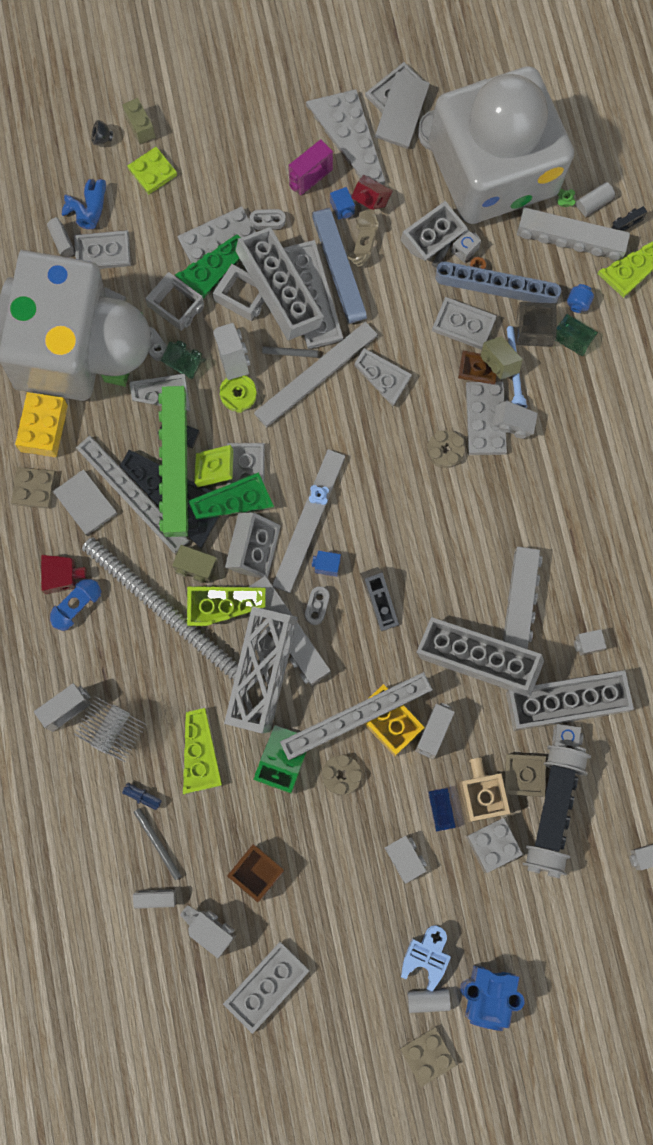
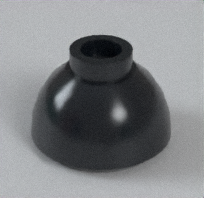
M97 120L94 123L91 135L93 145H103L107 141L111 142L113 131L109 129L106 123Z

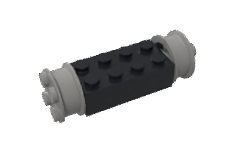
M555 742L554 746H547L550 752L548 761L544 762V766L551 768L535 847L526 846L529 849L527 860L522 865L528 867L527 871L539 874L540 870L548 872L547 876L560 879L561 875L567 876V873L564 872L566 861L571 857L559 853V851L565 847L566 837L563 836L564 829L568 830L571 818L567 816V812L572 810L575 797L571 796L572 790L576 791L579 779L575 774L588 775L585 769L587 759H591V755L587 754L584 748H566V744Z

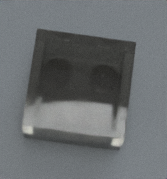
M519 302L516 313V345L553 347L557 330V303Z

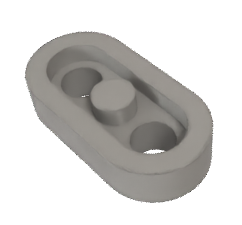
M279 209L255 210L250 215V223L257 230L269 227L280 229L286 223V216Z
M149 327L151 346L148 353L152 359L162 361L168 355L167 346L157 331ZM156 348H161L160 351H155Z
M316 587L311 591L305 612V618L311 625H318L324 620L329 602V592L326 588ZM317 595L324 597L322 600L316 599ZM313 613H317L319 616L318 618L314 619L311 617V615Z

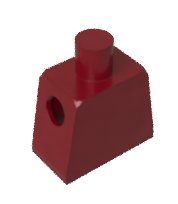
M363 175L357 182L351 198L367 208L375 210L386 207L393 191L370 177Z
M41 555V591L45 595L76 588V579L86 578V567H76V563L72 558Z

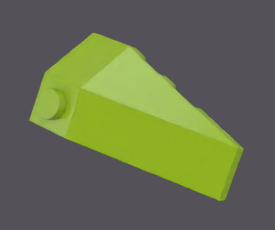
M188 586L187 626H208L249 613L252 606L264 608L266 605V588Z

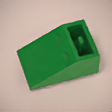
M274 725L253 779L255 782L292 795L307 752L288 760L280 741L297 734L296 732Z

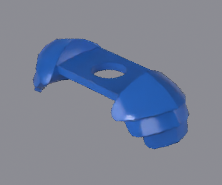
M91 579L78 582L76 588L58 606L55 605L50 613L52 626L61 631L68 630L73 626L74 622L72 619L90 600L96 602L101 596L98 582ZM72 598L79 600V606L75 609L70 608L68 604Z

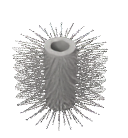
M103 701L104 703L112 706L109 709L106 706L96 702L97 704L109 710V712H106L101 708H98L99 710L107 713V715L105 716L91 709L92 711L105 717L104 720L88 712L92 716L103 721L102 723H100L97 720L88 717L89 719L100 724L101 726L99 727L85 719L83 720L98 728L99 730L97 731L94 728H91L90 726L81 723L84 726L96 732V734L82 727L80 728L88 732L89 734L93 735L94 738L85 733H82L81 731H78L79 733L91 739L92 742L84 737H81L80 735H75L80 739L90 743L92 747L98 749L99 751L105 754L112 755L115 758L124 761L123 759L109 751L112 750L113 752L127 758L126 756H124L123 754L114 750L111 747L113 746L114 748H117L120 751L129 754L128 752L114 745V742L124 748H127L128 750H131L128 747L116 741V739L132 746L128 742L119 738L118 735L122 736L123 738H126L129 741H132L128 737L120 734L121 731L137 739L136 737L122 730V728H125L135 733L134 731L126 728L124 724L129 725L130 727L138 730L137 728L126 723V721L128 720L136 724L135 722L128 719L129 716L132 718L134 717L131 716L129 712L121 709L120 707L114 704L111 705Z

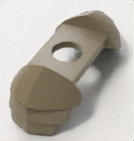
M364 210L359 213L356 228L360 231L355 250L347 255L348 260L357 267L363 265L370 258L379 227L377 216L370 210ZM364 238H370L367 245H361V241Z

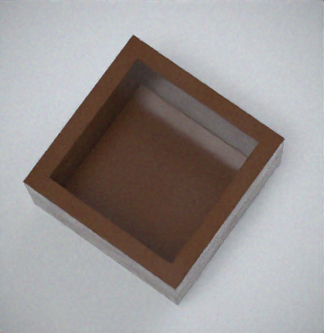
M252 844L227 877L259 903L285 870L255 844Z

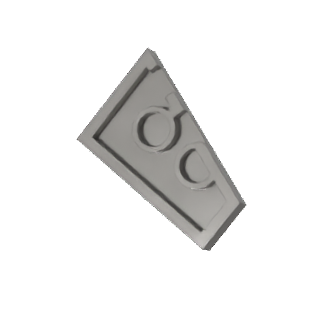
M365 348L355 362V367L394 407L410 381L412 374Z
M185 374L130 382L132 401L162 406L159 405L158 398L159 393H162V387L185 386L187 411H191Z

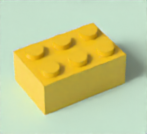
M27 392L15 443L20 452L57 458L68 408L63 397Z
M383 684L369 698L388 690V688ZM404 705L364 724L394 757L425 728Z

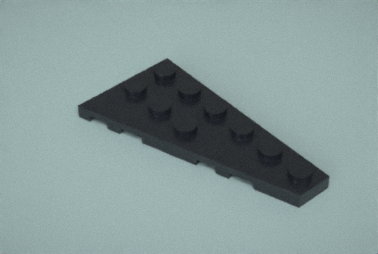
M128 450L120 467L159 506V502L163 501V495L159 493V483H162V476L159 475V464ZM187 479L188 502L212 492L203 486L197 487L195 482ZM188 503V537L202 550L220 516L196 520Z

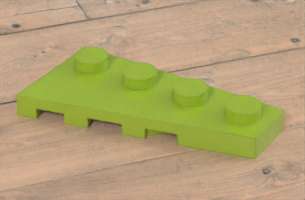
M653 241L643 246L640 250L628 254L622 260H617L611 266L599 270L597 274L624 298L653 271Z
M206 708L186 712L183 795L222 786Z

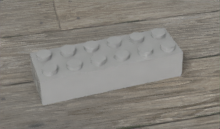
M269 227L238 239L236 253L286 339L289 341L320 328L324 316L272 228Z
M431 617L417 650V654L422 660L527 697L531 696L544 663L543 656L540 653Z
M625 670L535 685L530 697L510 690L506 692L513 731L621 714L634 710Z

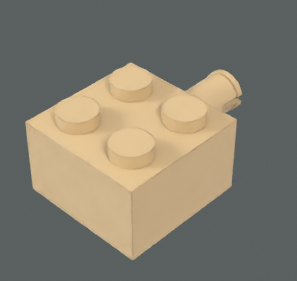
M482 757L471 759L470 763L474 777L471 780L460 782L468 822L510 814L502 775H485Z

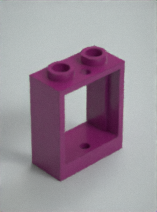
M321 139L288 165L290 188L294 192L297 191L300 195H303L333 170V151Z

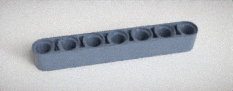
M325 208L312 212L313 222L348 324L367 319L366 311L331 209Z
M441 262L436 269L435 279L441 285L548 306L555 305L561 294L560 286L552 282L450 262ZM440 272H447L448 274L443 275ZM463 275L466 278H459L458 276ZM476 279H482L483 282H478ZM494 282H499L501 285H495ZM512 286H518L519 289H514ZM530 289H535L537 292L533 293Z

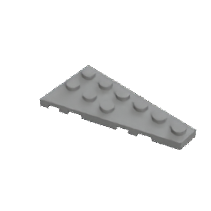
M357 90L306 101V107L314 114L317 122H320L326 134L338 150L344 154L345 159L355 169L358 177L361 178L363 175H366L385 185V179Z

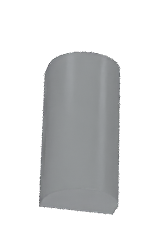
M605 182L577 200L575 205L586 218L615 198L614 189L609 183Z
M57 217L51 219L47 223V227L60 256L71 257L75 255V250L64 225Z
M176 890L136 891L133 894L134 909L175 907Z
M449 989L407 991L409 1013L450 1011Z

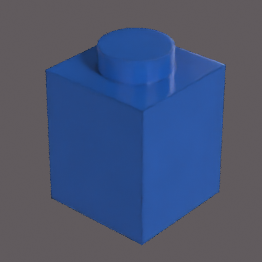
M347 187L330 193V203L338 220L349 218L352 214H355V204Z
M318 550L317 556H313L312 567H315V573L337 577L341 554Z

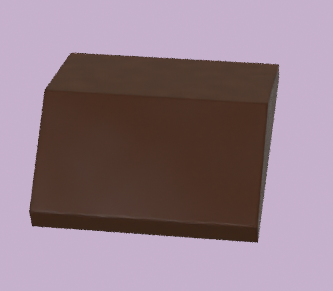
M462 351L458 378L495 385L496 374L483 361L481 354Z

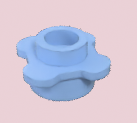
M316 485L311 486L310 503L325 505L328 501L326 497L329 489L326 486L323 488Z

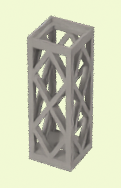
M252 606L224 724L262 734L271 732L298 617ZM269 624V626L260 634V632ZM275 626H277V630H278V633H279V636H280V640H279V638H278V635H277V631H276ZM271 631L276 648L264 658L260 641ZM256 650H257V653H258V656H259V659H260V664L258 663V660H257V657H256V654H255ZM273 666L272 673H271V677H270V674H269V671H268V670ZM263 675L265 676V679H266V682H267V685H268V690L266 689V686H265V683H264V679H263ZM259 681L264 699L253 709L248 691ZM244 699L249 712L248 715H246V711L243 705Z

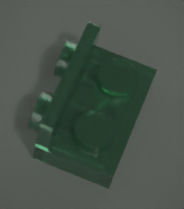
M566 314L557 326L552 339L583 356L598 332Z
M177 340L169 342L160 361L185 374L188 378L194 379L201 363L205 362L206 358L202 357L200 351L196 349L190 350L187 348L186 343Z

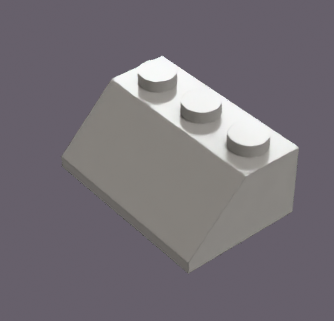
M444 201L404 230L400 240L411 254L426 261L467 231L468 228L449 204Z
M254 512L238 513L225 568L239 574L257 578L266 576L268 579L281 525Z

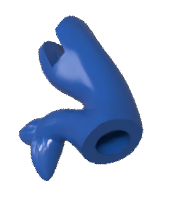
M89 179L86 182L84 197L87 208L75 198L65 194L62 216L75 211L76 223L80 227L94 229L102 213L106 181L98 179L95 182L94 179Z

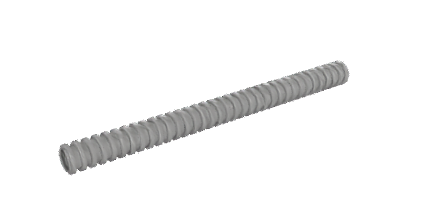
M94 537L89 538L83 544L82 550L87 555H91V558L95 559L96 563H100L101 567L104 566L106 571L109 570L108 573L110 575L113 574V577L117 578L118 582H122L123 586L126 585L127 590L130 589L132 594L135 593V597H139L140 601H144L143 603L148 605L149 609H153L154 613L157 612L158 617L161 616L163 621L166 620L167 625L170 624L171 628H175V632H179V635L184 636L185 640L188 639L189 644H193L194 648L197 647L198 652L201 651L203 656L206 655L207 660L210 659L212 664L215 663V667H220L219 670L221 672L224 671V674L229 675L228 678L233 679L234 682L238 665L236 661H232V657H228L227 653L224 654V650L219 649L218 645L215 646L213 641L210 642V638H206L204 633L201 634V630H197L196 626H187V618H183L182 614L179 615L178 610H174L173 606L170 607L169 602L166 603L164 598L161 599L160 595H156V591H152V588L148 587L147 583H143L142 579L139 580V576H135L133 571L130 572V569L126 568V565L122 564L120 560L117 561V557H113L111 552L108 553V549H104V546L100 545Z

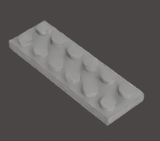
M315 240L283 248L324 316L320 328L303 334L307 349L342 341V332Z

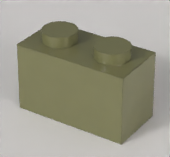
M136 98L122 104L125 118L138 143L143 144L156 138L153 125L139 99Z
M502 336L483 343L481 357L501 380L520 372L523 359Z
M180 545L172 567L176 571L175 573L180 576L186 577L189 575L194 577L193 580L204 583L206 581L210 583L218 561L214 556Z

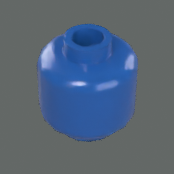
M579 284L571 289L567 299V304L571 307V311L581 313V311H587L590 308L594 298L592 289L584 284Z

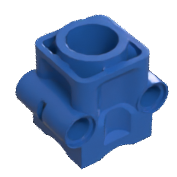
M473 965L471 979L464 980L460 985L462 995L468 999L465 1016L470 1020V1024L497 1031H503V1027L510 1028L512 1011H519L524 1006V997L517 991L519 977L508 972L493 973L484 967ZM475 985V992L472 995H468V988ZM515 995V1002L509 1004V997Z

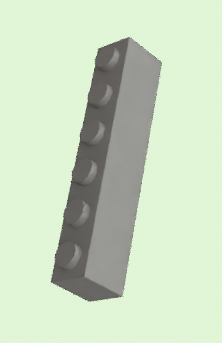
M525 207L517 231V235L524 239H534L541 243H551L562 248H572L575 251L588 252L594 256L609 257L611 260L623 259L630 236L628 232Z
M517 547L514 551L503 641L528 649V642H531L533 637V631L530 630V626L535 620V612H532L533 604L536 605L538 593H535V586H538L540 581V575L537 574L538 567L541 568L542 556H539L540 550Z
M266 576L249 586L266 588V605L262 609L293 616ZM297 623L289 661L294 668L298 667L302 673L299 675L305 684L309 683L312 687L331 674V671ZM275 626L276 631H277L278 638H279V640H280V636H279V633H278V630H277V626Z

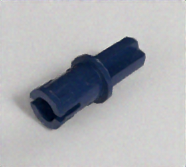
M129 782L122 791L123 795L136 800L138 804L142 803L154 810H157L162 802L161 799L147 793L146 789L141 790Z

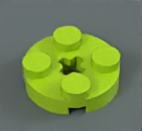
M245 375L230 380L226 378L220 386L221 401L231 411L241 413L249 409L256 400L257 391L255 384ZM241 389L242 395L236 397L234 391Z

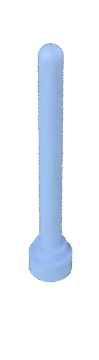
M508 326V343L517 352L514 327ZM520 374L512 375L515 396L511 402L527 408L526 398H524L521 391Z

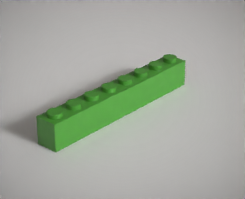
M185 386L162 387V393H159L158 396L159 405H162V411H159V422H162V429H159V440H162V447H159V458H162V465H159V475L162 476V483H159V493L163 495V501L159 502L160 513H163V520L159 521V527L165 537L188 536Z

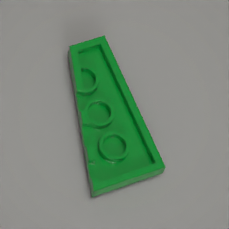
M238 234L231 237L214 251L208 252L197 262H193L183 271L176 273L175 277L200 294L204 299L222 280L231 264L236 265L240 260L236 253L238 239L241 237Z
M259 472L188 502L196 520L274 508Z

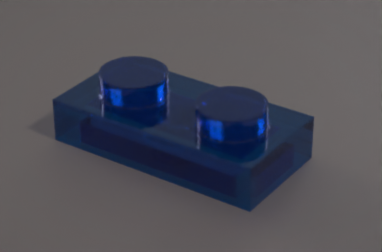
M448 788L429 791L428 796L435 831L456 828Z

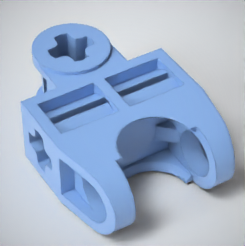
M436 925L429 927L422 942L412 938L405 954L401 971V978L407 979L409 973L415 968L424 967L427 969L429 979L427 990L430 991L435 989L443 977L451 958L450 955L442 952L447 935L441 927ZM438 931V935L441 937V939H436V941L433 942L431 934H436V932Z

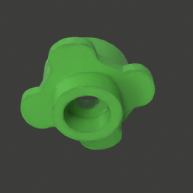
M560 189L557 194L559 196L558 205L562 207L573 206L575 204V191L572 189L569 191Z

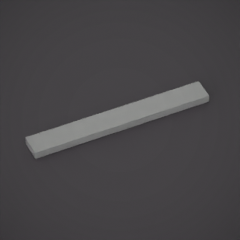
M365 321L256 410L254 415L267 428L377 338L378 334Z
M88 436L76 447L84 458L175 555L180 545L186 546L190 543L186 537L164 536L163 531H160L159 521L163 520V513H160L159 508L91 436Z
M329 449L313 484L321 488L326 486L329 489L326 497L327 500L330 497L345 459V455ZM311 492L272 585L274 588L287 593H291L326 504L310 503L309 497Z
M423 672L284 739L280 743L288 760H291L431 692L433 689Z

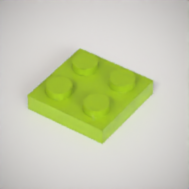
M154 147L127 165L128 170L148 195L177 176L176 170L157 147Z
M231 445L196 453L195 484L197 487L233 479V448Z

